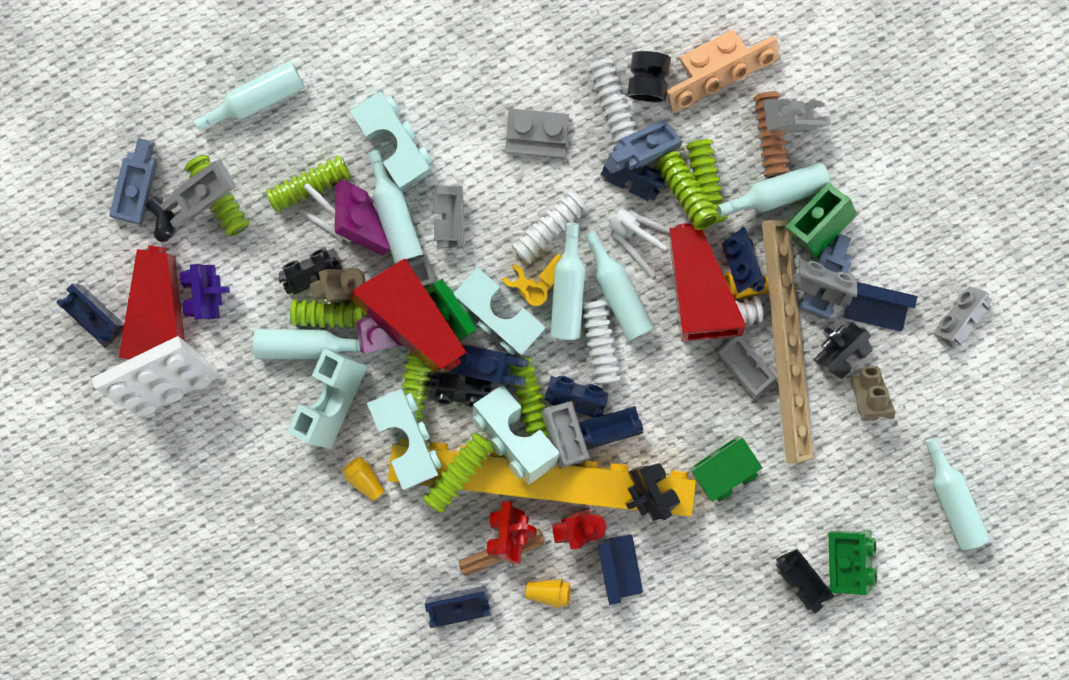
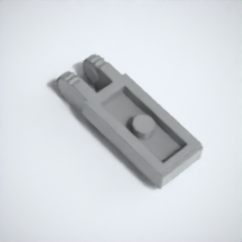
M221 160L214 161L173 191V195L161 203V207L164 211H168L180 205L183 211L170 221L172 226L176 228L202 213L237 186Z

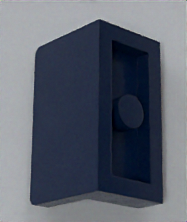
M857 282V297L853 296L850 305H846L844 318L895 331H902L907 310L915 308L918 296Z
M628 534L597 540L609 605L621 603V597L641 594L643 589L632 535Z

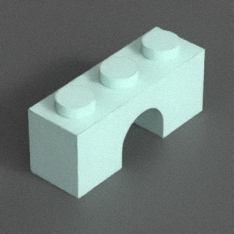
M381 91L350 110L369 141L380 134H390L397 139L396 152L385 160L383 164L402 191L432 172L428 166L433 162L424 147L418 149L412 141L417 136L407 121L403 124L399 121L396 114L400 110L391 96L385 99Z
M477 267L454 292L455 297L458 298L457 301L466 313L470 314L472 311L480 318L477 324L489 335L495 331L502 337L503 340L500 342V345L509 353L514 355L518 352L522 355L546 327L524 308L511 319H500L495 316L491 309V301L501 288Z
M324 348L312 374L313 377L322 381V394L313 405L304 406L299 404L287 433L307 444L332 449L367 369V365L344 354Z
M501 385L473 404L472 422L479 432H485L491 439L490 443L494 446V451L499 456L504 455L510 462L509 467L512 473L518 479L523 478L527 485H529L557 465L559 452L541 430L525 438L518 437L510 431V426L520 420L521 406L508 390Z
M399 389L368 402L367 405L379 432H384L391 428H400L409 438L407 452L403 456L391 461L402 489L405 490L440 475L438 468L442 467L436 450L430 451L426 440L430 436L424 422L418 423L414 411L418 410L412 393L406 394L404 389Z

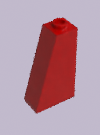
M683 223L675 226V228H670L669 244L681 342L743 336L745 321L703 230H696L690 223Z
M148 245L147 251L141 249L136 251L119 358L130 360L177 336L185 341L175 256L166 254L167 248Z
M405 258L360 285L349 294L350 299L434 372L442 368L445 372H448L462 363L458 357L466 353L465 349Z

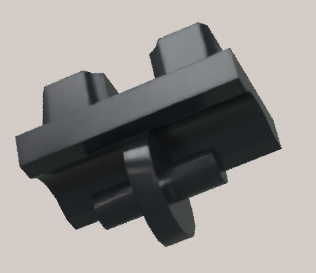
M851 323L847 328L841 325L836 331L826 327L823 330V334L827 339L820 345L823 350L813 360L821 368L843 379L851 372L852 367L846 360L852 354L862 359L866 358L873 351L868 341L871 335L866 329H861L854 323Z
M657 463L649 466L635 467L628 471L634 485L627 488L632 498L625 503L628 509L637 507L641 516L649 513L652 521L670 518L672 516L670 511L680 504V500L673 489L660 492L656 483L666 478V472L662 465Z

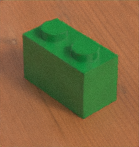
M828 182L785 227L793 241L816 259L857 216V212L851 199Z
M737 436L690 467L689 470L708 499L712 502L716 499L718 502H721L733 494L732 488L741 482L743 485H746L759 476L757 472L763 467L743 437Z

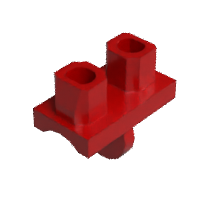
M507 501L502 502L501 510L490 513V526L493 530L499 531V538L487 541L486 552L491 557L505 559L512 565L521 564L522 547H526L527 539L536 537L537 529L528 524L529 517L525 515L523 510L514 508L512 506L513 503Z
M589 508L581 509L568 518L561 519V523L552 525L554 542H569L570 549H579L589 541L599 540L607 531V525L603 517L598 514H590Z

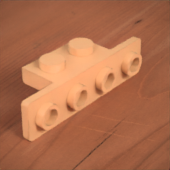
M732 29L680 56V62L690 78L667 90L671 110L676 112L682 108L689 107L694 102L716 93L721 88L745 78L748 74L772 64L779 59L778 40L775 36H771L747 49Z

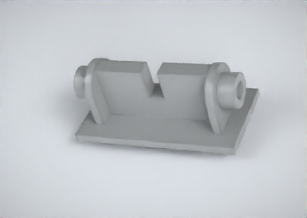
M435 186V192H432L434 213L442 214V219H434L433 239L437 242V247H464L463 186Z
M799 260L798 273L794 274L791 284L796 286L795 289L816 296L820 287H822L824 291L821 299L839 306L844 304L849 306L853 296L857 297V280H854L849 274L830 271L815 261Z
M969 286L966 291L959 295L957 303L952 310L940 320L939 327L933 334L946 339L945 343L954 349L958 345L962 346L973 330L967 322L971 320L973 323L978 324L984 314L991 308L989 304L992 300L988 297L989 293Z

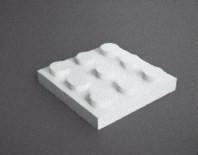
M177 336L93 377L92 381L96 390L140 417L152 414L156 411V408L166 403L182 399L185 394L195 389H203L220 377L214 365Z

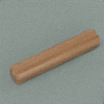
M540 529L536 530V537L527 539L526 547H522V553L545 544V538ZM486 550L461 559L459 567L462 574L468 576L505 561V559H495L488 555Z

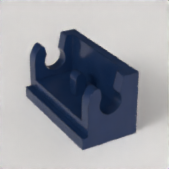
M71 284L66 289L70 294L63 300L58 299L56 304L63 308L99 344L106 348L123 330L124 323L83 285Z
M486 585L428 597L425 601V609L429 613L430 628L492 616Z

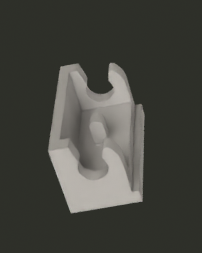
M787 98L763 100L767 131L806 132L830 126L829 117L814 118L813 110L816 107L825 105L822 101L814 100L804 103L803 101H793Z

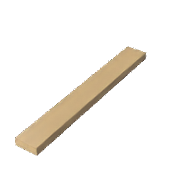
M789 220L762 221L786 463H799L812 460L814 457L797 291L795 289L796 286L791 284L795 274L791 236L785 227Z

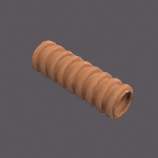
M777 91L759 93L753 98V101L757 102V106L754 107L755 111L758 112L756 120L760 122L757 125V129L761 130V134L758 135V138L762 140L760 148L763 149L761 158L765 159V162L762 163V167H766L763 175L767 178L791 172V168H787L790 160L786 158V154L789 152L784 146L787 144V140L783 138L786 132L767 131L763 100H778L781 97V93Z

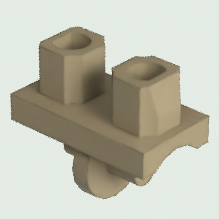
M358 268L326 269L318 272L320 280L310 283V288L315 301L325 299L327 302L352 301L349 294L364 284L366 279L364 273Z
M878 366L862 367L860 376H851V386L857 401L858 413L862 416L863 421H875L879 417L894 419L895 410L880 368Z

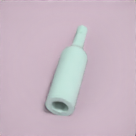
M290 60L231 90L218 108L205 114V116L194 120L197 129L201 131L224 119H245L304 89L305 85Z
M374 150L369 152L368 157L376 179L373 200L389 243L394 263L396 264L404 258L410 261L423 256L402 190L388 177L380 151Z
M818 162L755 183L744 196L717 205V211L720 217L745 209L766 212L816 195L828 182L831 184L826 167Z
M567 223L565 252L555 266L551 336L557 339L574 340L580 338L585 267L578 255L579 224Z
M596 231L585 235L597 261V282L627 341L655 328L624 266L607 254Z
M256 329L253 336L255 359L319 360L324 348L337 353L360 351L359 339L339 338L327 330Z
M936 437L926 440L925 444L935 466L934 488L960 549L970 550L986 544L990 541V538L963 475L948 464Z

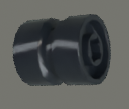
M652 51L633 52L630 71L634 76L629 78L627 97L638 101L665 102L668 83L664 78L669 75L671 57Z

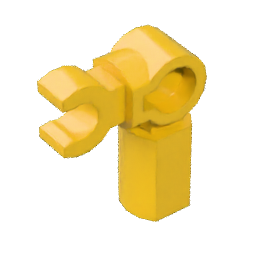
M559 254L555 255L538 276L541 279L539 283L532 278L526 279L523 269L515 264L512 268L518 272V280L512 282L506 277H503L502 280L508 287H517L520 290L518 294L530 305L541 306L547 300V291L550 288L554 289L555 266L562 256Z

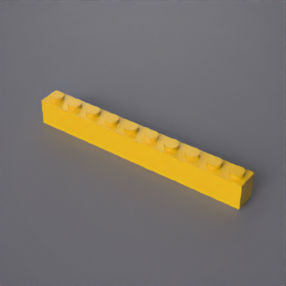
M400 438V443L392 444L388 481L399 482L391 461L403 456L407 452L409 438ZM431 441L428 448L430 451L436 450L442 467L438 468L440 475L416 485L435 486L436 478H441V472L448 470V463H453V457L460 455L459 450L448 449V443ZM460 445V449L466 447V445ZM495 451L487 454L488 459L481 461L483 464L481 468L477 467L475 469L476 474L470 475V481L463 484V490L620 509H628L625 503L632 497L627 488L634 485L628 474V471H630L628 470L629 465L611 463L610 468L599 467V461L588 460L559 469L557 464L527 485L523 478L518 479L512 473L509 467L510 462L504 455L499 456ZM671 470L670 475L666 474L665 479L656 483L661 493L667 489H673L676 492L680 504L670 511L672 515L692 517L696 480L688 477L689 472ZM637 507L632 508V509H628V510H637V511H639Z

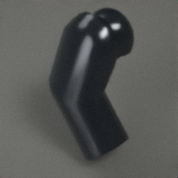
M155 196L146 204V207L157 217L153 235L157 241L167 242L175 233V228L170 221L176 215L172 210L164 211L161 207L163 202Z

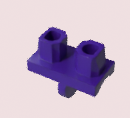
M190 265V269L180 273L181 285L183 288H192L193 299L184 300L182 304L183 314L194 317V320L220 319L219 306L222 305L221 294L230 293V286H221L220 275H216L215 265Z

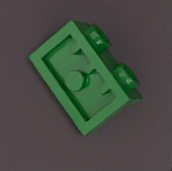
M443 279L438 280L426 289L460 342L477 330L471 317L464 311L455 298L453 291L446 285Z
M831 530L828 532L831 592L867 595L872 591L873 586L876 587L877 569L872 568V556L876 555L877 550L876 539L871 538V530H863L862 532Z

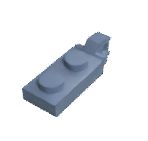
M662 120L622 138L619 144L614 146L613 152L609 154V158L604 165L611 174L622 170L625 166L632 170L679 149L683 141L666 121Z
M138 138L134 153L128 152L127 158H123L110 210V217L139 225L143 224L146 204L148 203L156 171L157 159L151 158L155 145L154 142Z
M839 234L834 239L832 247L827 246L820 253L817 262L830 271L848 273L851 262H849L851 255L846 254L851 238ZM820 287L816 296L804 292L798 308L829 319L835 303L821 299L824 288Z

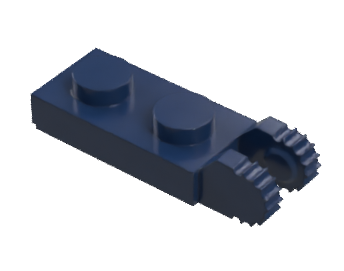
M461 344L466 353L458 357L462 363L448 371V373L501 384L506 382L524 386L526 379L516 375L509 376L507 371L509 363L517 367H528L529 360L511 357V354Z

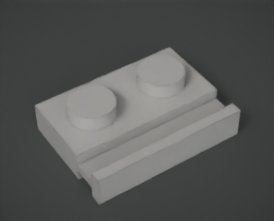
M509 108L505 153L565 159L569 114Z

